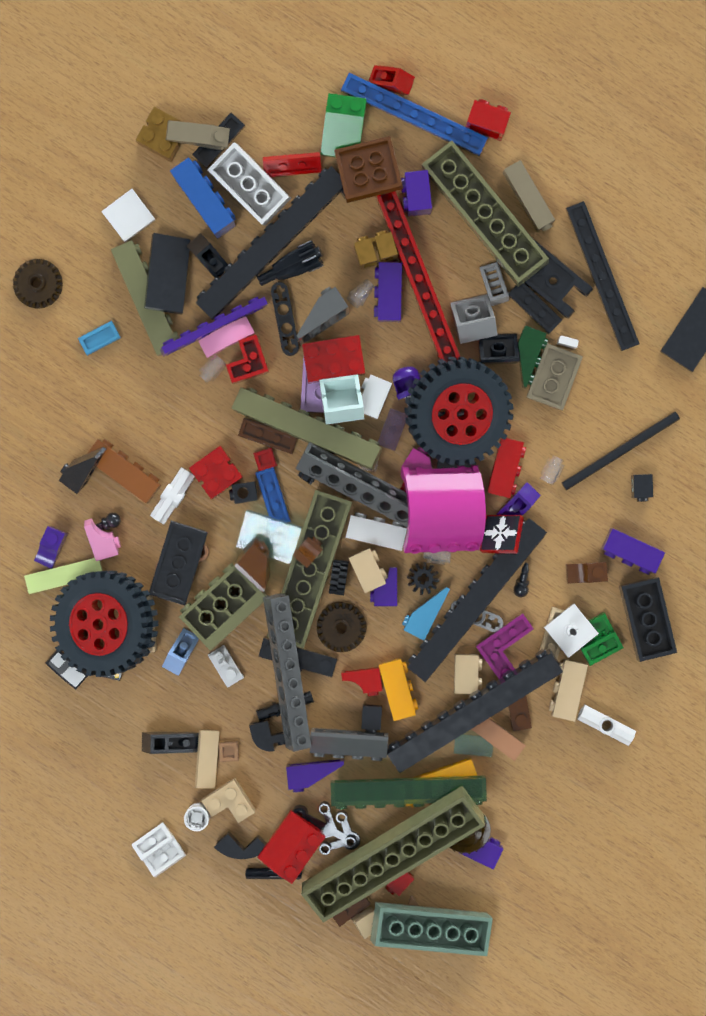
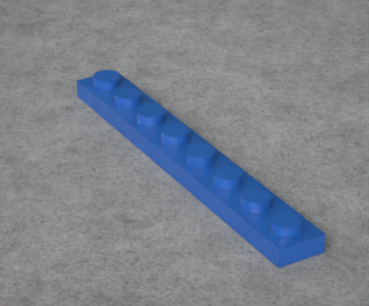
M351 73L348 74L342 86L341 92L352 97L366 98L367 104L448 142L452 140L456 146L480 156L488 139L486 136Z

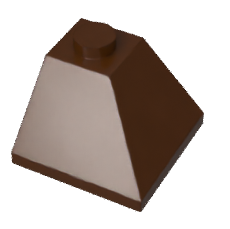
M255 538L240 552L235 567L261 592L266 589L270 578V551L263 541Z

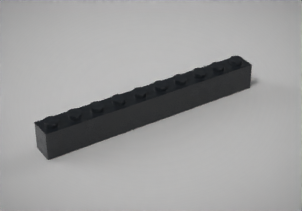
M332 166L329 169L324 168L318 175L319 179L315 183L313 181L310 182L304 189L306 192L302 196H296L291 202L292 206L288 210H282L277 216L279 219L274 224L272 222L268 224L264 229L265 233L261 237L257 236L250 243L252 246L247 251L244 249L237 256L238 260L234 264L230 263L223 270L225 273L220 278L217 276L210 283L211 287L207 291L203 290L196 297L197 301L195 303L212 320L341 193L343 188L341 177Z
M530 518L527 521L523 520L518 553L494 554L492 557L494 562L490 566L486 564L481 570L482 576L480 579L472 581L468 586L470 591L466 596L462 594L456 601L458 606L454 611L450 609L443 617L446 619L442 625L437 624L431 632L434 634L430 640L425 639L419 647L422 650L418 655L413 654L407 661L409 664L407 668L426 683L541 542L547 532Z
M551 649L540 650L535 654L536 657L531 660H524L517 669L506 671L502 678L497 681H490L486 688L481 691H474L467 700L458 701L453 705L454 708L449 711L444 710L440 712L436 719L424 722L417 731L412 730L404 736V739L392 742L388 746L387 755L398 772H403L563 673L562 666Z

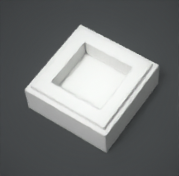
M560 336L557 344L576 349L579 341Z

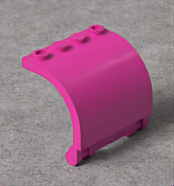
M462 465L457 468L422 469V467L409 469L408 467H402L401 478L405 483L408 501V528L403 545L404 553L471 552L479 550L485 531L486 504L482 476L479 473L478 465H471V467Z

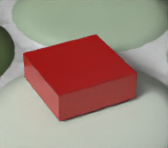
M272 448L253 453L259 471L277 466Z

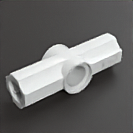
M181 467L171 484L169 483L163 491L159 503L155 506L150 516L165 524L173 510L183 500L185 492L195 476Z
M585 704L578 714L577 720L627 746L630 745L635 737V730ZM609 720L611 727L603 730L602 723Z

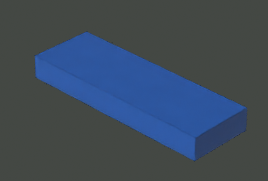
M274 467L256 472L255 474L272 527L291 522Z

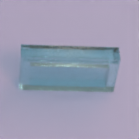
M463 734L455 739L454 754L492 757L493 745L481 736Z

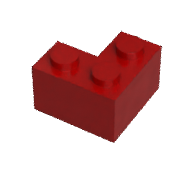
M253 335L238 340L244 359L226 364L233 385L269 373L258 336Z

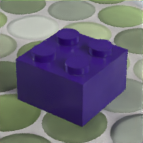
M428 170L405 172L404 178H401L403 185L402 193H406V197H403L404 212H408V217L431 214L432 203Z

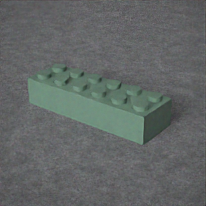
M375 902L370 941L374 946L487 956L493 918L486 912Z

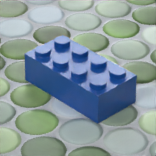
M188 157L170 170L176 182L217 239L236 227L234 223L236 220L235 215L229 207L224 208L225 202L218 191L216 193L212 191L214 187L208 177H202L203 171L196 160L191 161Z

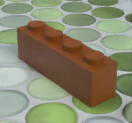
M98 439L88 452L90 453L102 447L106 448L97 468L148 504L161 487V484L158 483L160 479L152 473L147 475L143 472L144 467L137 462L132 464L127 460L129 456L121 450L117 453L112 449L114 445L106 439L103 441Z

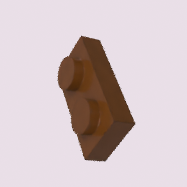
M524 696L508 706L512 731L532 728L527 697Z
M365 897L332 918L341 927L369 906L370 902Z

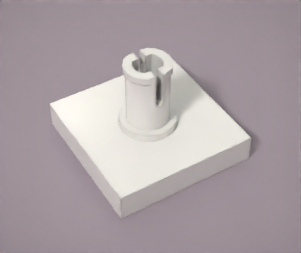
M574 603L544 627L568 658L599 634Z

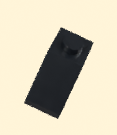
M200 233L187 247L214 278L220 277L228 264Z

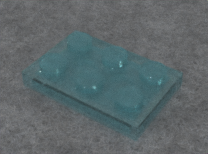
M247 510L236 547L245 549L257 538L268 546L270 558L291 564L292 555L295 552L302 527Z

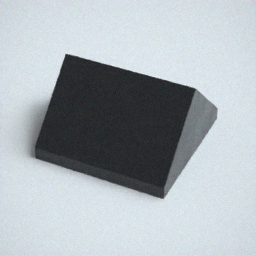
M498 334L497 336L478 340L479 362L482 364H517L520 361L517 334Z

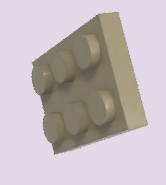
M547 343L526 398L563 411L583 356Z

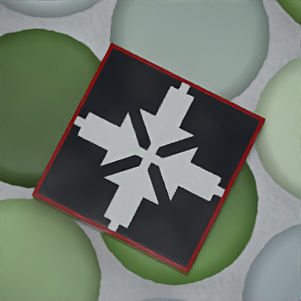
M486 515L485 531L480 551L482 553L517 554L524 517L522 515Z

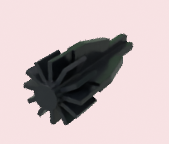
M312 240L297 246L298 249L289 252L272 265L273 269L257 276L259 284L263 286L277 278L278 280H285L323 267L321 259L323 253L320 247H316Z

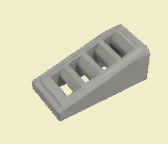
M498 262L479 267L491 306L509 301V295ZM494 270L497 272L488 276L485 274ZM499 278L497 281L488 283L489 280ZM501 285V288H498V289H495V290H491V289H490V288H493V287H496V286Z

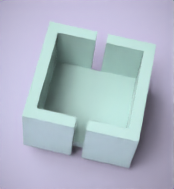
M358 374L319 380L326 425L364 419V407Z

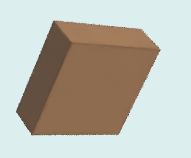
M238 741L219 742L220 762L239 761Z

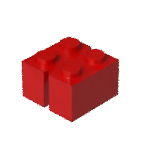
M483 99L474 100L466 128L483 136L502 141L511 112L504 106L489 105L490 102Z
M222 446L217 447L189 467L198 482H204L201 486L211 500L244 478L234 463L228 464L231 459Z

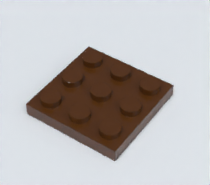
M390 136L334 150L347 203L403 189Z

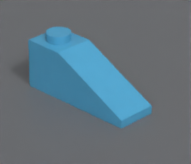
M443 588L415 609L410 616L406 615L402 622V625L405 626L403 630L425 640L450 588Z

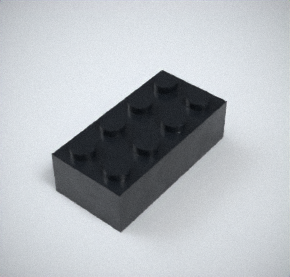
M659 577L620 585V594L637 661L642 662L677 653Z

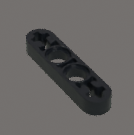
M277 282L271 288V295L281 348L285 355L294 356L299 351V344L289 291L284 283ZM278 286L285 289V292H282L283 299L287 298V301L276 303L275 300H279V295L274 293V291L277 290ZM280 305L288 306L289 311L286 315L278 313ZM285 323L292 326V331L289 334H284L281 331V327ZM294 335L295 339H291V343L296 345V348L293 349L292 353H289V350H285V347L288 346L287 339L283 341V337L289 338Z

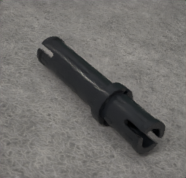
M310 691L304 693L305 705L314 703ZM273 702L270 706L256 710L260 722L274 716L279 717L281 714L279 702Z

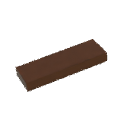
M246 418L243 419L238 434L239 437L289 454H293L298 439L275 428Z

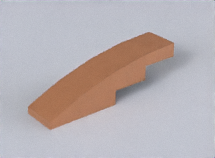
M490 718L472 728L474 732L513 761L517 759L526 746Z

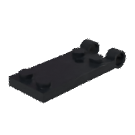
M535 241L549 258V263L524 283L556 308L560 314L569 319L575 311L563 301V298L573 286L586 297L592 292L593 288ZM552 277L557 280L554 285L549 282V279Z

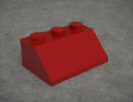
M290 810L257 858L277 875L293 884L326 836L319 828Z

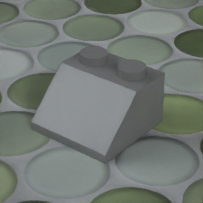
M488 294L450 303L460 344L498 335L496 320Z

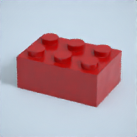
M359 335L302 344L308 384L318 383L322 379L357 374L358 376L365 375Z

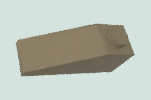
M168 120L165 140L221 151L228 147L230 129L214 125Z

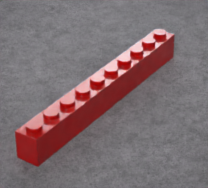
M396 191L375 196L389 232H392L399 259L439 360L443 359L448 362V357H454L458 360V357H460Z

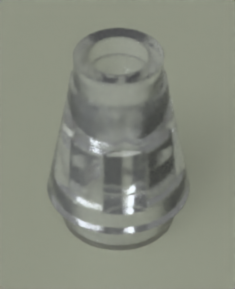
M366 279L349 292L347 300L356 308L363 306L374 285Z

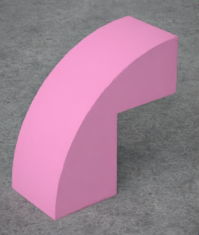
M245 316L210 333L199 340V343L208 358L220 353L231 345L239 343L238 340L252 336L254 331Z

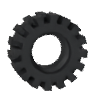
M333 560L329 594L344 596L349 561Z

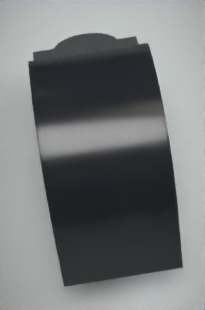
M269 719L250 723L251 736L258 748L273 752L275 751L274 743H278V746L285 745L284 732L272 734Z

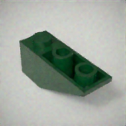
M526 325L518 341L522 388L524 389L527 385L531 386L535 376L532 374L534 367L538 368L542 358L539 356L540 350H544L548 339L545 338L547 333Z

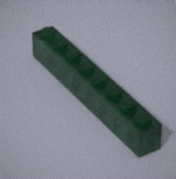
M486 776L331 780V806H336V809H347V806L363 809L367 808V805H374V808H385L386 805L391 804L398 808L405 807V804L423 807L425 803L433 804L461 786L465 788L476 805H482L483 802H487Z

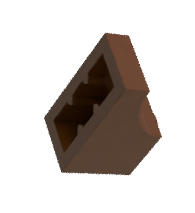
M308 537L292 556L308 568L323 550L321 548L322 543L315 537L312 539Z
M607 562L566 564L567 584L608 582Z

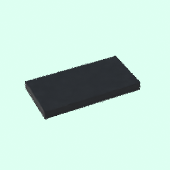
M158 233L152 234L144 308L183 314L190 251L187 245L191 242V239Z
M704 287L701 288L660 350L661 353L690 372L694 371L706 353V289Z
M171 520L149 590L152 596L186 605L208 534L207 531Z

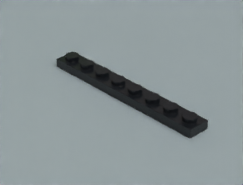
M585 202L567 207L566 212L620 351L639 345L640 343Z

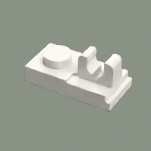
M225 645L208 654L227 688L244 678Z

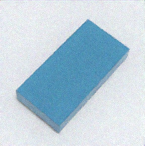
M113 321L78 338L87 356L121 339Z

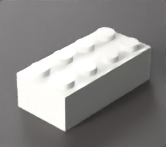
M235 142L208 169L264 226L292 199Z

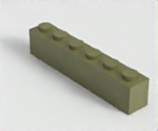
M131 240L111 249V252L157 356H162L160 349L163 347V343L172 338L175 341L179 339L177 331H172L170 325H173L169 314L165 315L163 311L144 308L148 265L146 261L142 262L140 258L142 251L139 245L134 244Z

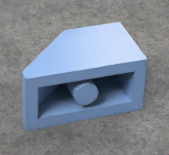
M183 628L162 667L179 676L199 638L194 633Z

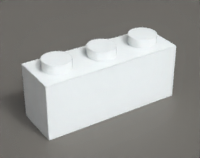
M355 512V516L351 515L346 538L402 551L407 528H403L404 525L393 521L392 525L387 524L385 519L374 517V520L366 519L367 515Z

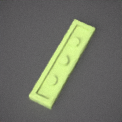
M95 558L25 575L24 577L28 593L32 594L68 585L69 581L76 580V577L103 570L100 560L96 561Z

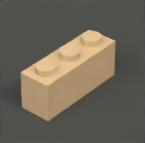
M563 659V663L560 662L563 673L560 674L559 681L554 683L553 692L556 694L554 700L550 701L549 711H551L553 717L575 722L588 665Z

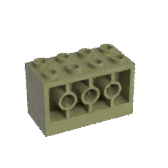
M233 563L222 571L224 575L221 578L217 576L208 584L210 588L207 591L203 589L194 597L196 601L193 604L189 602L180 610L182 614L179 618L210 651L264 602L263 597L268 596L265 591L261 592L246 578ZM233 586H234L235 588H236V587H239V588H240V590H239L240 595H238V594H235V595H234V594L232 593V591H233L232 587H233ZM218 600H225L226 607L220 608ZM204 613H206V614L210 613V614H211V617H210V618H211L212 620H211V621H210V620H207V621H206V620L204 619V617H205Z

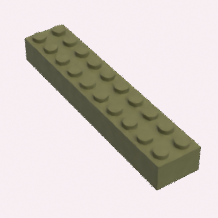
M461 786L302 883L301 895L324 923L484 827V814L465 788Z

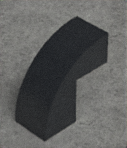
M229 831L215 844L214 848L230 858L250 859L258 856L267 843L258 835L244 847Z

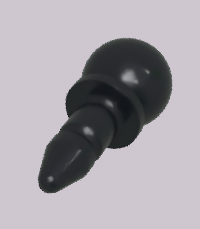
M109 513L96 526L101 530H109L110 527H118L121 523V518L117 513Z
M525 563L522 567L520 578L516 580L517 584L513 589L514 594L520 598L525 597L529 592V581L527 580L529 573L528 563Z

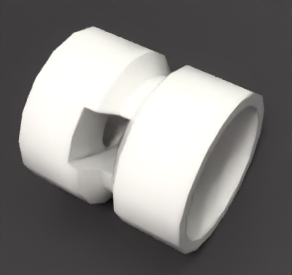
M194 803L187 809L184 815V823L192 831H201L208 825L211 816L203 803Z

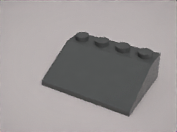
M328 287L320 293L321 296L297 334L300 345L305 344L349 315V307L336 287L333 289Z

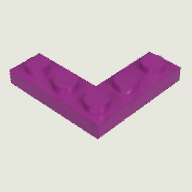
M523 613L476 645V648L498 679L502 678L506 671L515 670L503 651L534 630Z

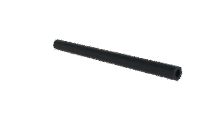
M676 412L671 413L561 482L563 487L567 491L680 420Z

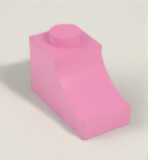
M92 518L85 520L84 528L95 560L99 561L118 555V550L121 547L118 536L114 537L113 531L105 532L99 529Z

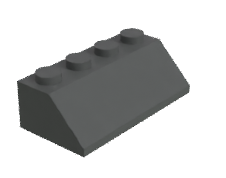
M323 728L311 729L310 740L312 748H310V753H314L315 757H325V754H333V758H344V755L352 756V759L362 760L363 756L371 757V760L382 761L383 758H387L388 733H366L365 731Z

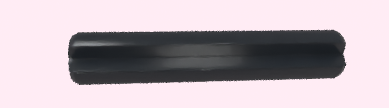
M247 868L245 871L246 879H283L270 868ZM302 871L296 878L297 880L302 878Z

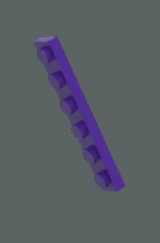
M255 297L248 301L249 305L244 307L239 305L231 310L232 313L226 316L224 313L214 318L215 321L210 324L204 322L197 326V330L193 332L188 330L180 334L181 338L175 341L173 338L165 341L160 349L163 357L204 338L229 323L265 308L268 304L265 297L261 299Z

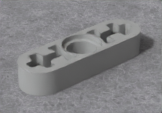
M454 601L450 606V609H452L453 611L454 606H458L456 601ZM484 610L482 619L475 622L474 625L491 632H497L503 627V620L500 616ZM486 614L489 615L487 619L494 620L497 618V622L500 624L499 627L492 629V625L487 622L485 626L482 625Z

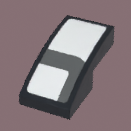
M56 650L45 664L76 690L88 675H86V672L80 673L76 671L78 667L71 668L68 665L71 660L64 661L61 658L64 653L62 651L57 652Z

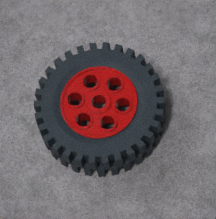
M448 357V362L443 359L438 360L439 365L430 364L428 366L430 371L428 372L423 369L420 372L423 377L420 380L415 378L413 381L416 384L415 388L410 387L408 390L411 397H406L405 403L408 404V407H404V413L408 416V418H405L406 424L409 426L408 430L415 442L425 452L442 463L446 461L449 465H454L456 462L459 466L465 465L464 461L474 464V458L482 461L485 459L484 453L490 456L494 453L491 450L493 446L496 448L501 446L498 442L500 438L506 439L508 435L504 433V430L511 429L512 425L508 423V420H513V414L509 412V410H513V404L509 401L512 399L511 394L506 391L508 387L494 371L474 359L469 358L467 360L464 357H458V360H456L454 357ZM452 392H456V397L453 400H449V395ZM475 392V397L472 400H468V395ZM441 409H446L445 414L438 417V412ZM460 409H464V414L457 417V412ZM479 409H483V414L476 417V412ZM450 425H454L453 431L451 433H447V428ZM472 425V431L470 433H465L466 428Z
M117 571L90 572L76 577V580L69 581L67 583L69 586L63 587L60 590L63 594L57 595L55 598L59 604L52 605L51 609L56 611V615H50V621H55V625L50 626V632L56 631V636L51 637L53 642H59L55 649L57 652H64L61 656L64 661L71 660L68 663L71 668L78 667L76 671L80 673L86 672L88 676L107 677L135 668L136 664L144 661L143 657L149 655L151 651L147 648L154 647L155 641H152L151 638L157 637L158 631L153 630V627L159 626V620L153 621V616L158 615L157 610H151L150 607L155 605L154 600H147L146 598L151 594L148 590L141 591L144 585L141 582L134 583L136 580L134 577H126V573H117ZM99 600L102 602L101 609L98 607ZM115 609H116V610L118 611V613H119L118 618H116V617L114 616V610H115ZM84 610L87 612V619L83 617ZM100 619L103 621V628L99 626ZM116 628H117V629L119 630V632H120L119 637H116V635H115V629H116ZM84 630L88 632L87 639L84 636ZM101 639L104 641L103 648L100 646Z

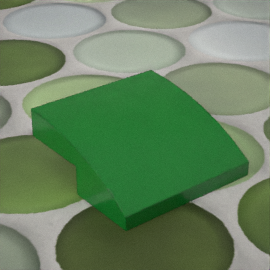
M604 612L588 620L599 634L580 648L589 666L624 648Z

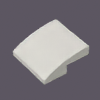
M163 822L132 844V847L141 861H144L153 877H157L186 856L180 844Z

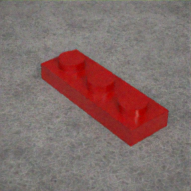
M320 152L263 157V168L270 177L320 173L322 171Z

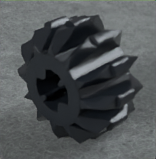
M423 562V569H420V565L417 563L415 564L417 571L413 568L409 569L410 572L414 573V576L407 575V579H413L414 581L409 582L408 586L416 584L412 590L413 592L420 588V595H423L424 588H426L427 593L430 594L429 586L433 589L437 588L432 582H439L438 578H433V576L438 574V571L431 573L430 571L434 566L430 565L427 570L426 562ZM422 573H425L426 577L428 576V581H425L424 584H421L420 580L418 581V576H422Z

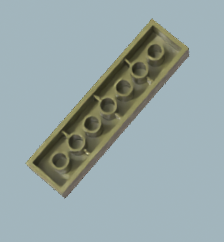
M452 140L422 163V169L428 170L431 181L518 287L549 263V258Z
M315 490L296 550L308 537L310 539L315 537L322 543L321 548L323 550L308 568L293 557L281 592L289 596L296 646L303 649L352 505L351 501Z

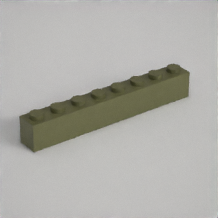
M240 388L232 406L235 412L307 443L311 442L328 452L374 471L383 450L379 446V442L372 439L368 441L361 439L362 435L353 431L349 434L344 431V427L337 424L333 426L326 425L325 419L318 416L314 419L309 416L310 413L302 409L295 411L291 409L292 405L282 401L281 404L274 402L275 398L267 394L260 396L257 394L258 391L253 388Z

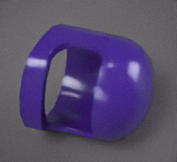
M412 366L400 368L393 374V384L398 400L410 396L409 388H415L416 386L413 383L414 379H421L418 370Z

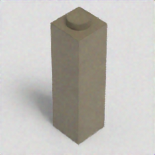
M519 160L504 169L503 174L536 231L542 230L545 232L552 228L555 218L522 161Z

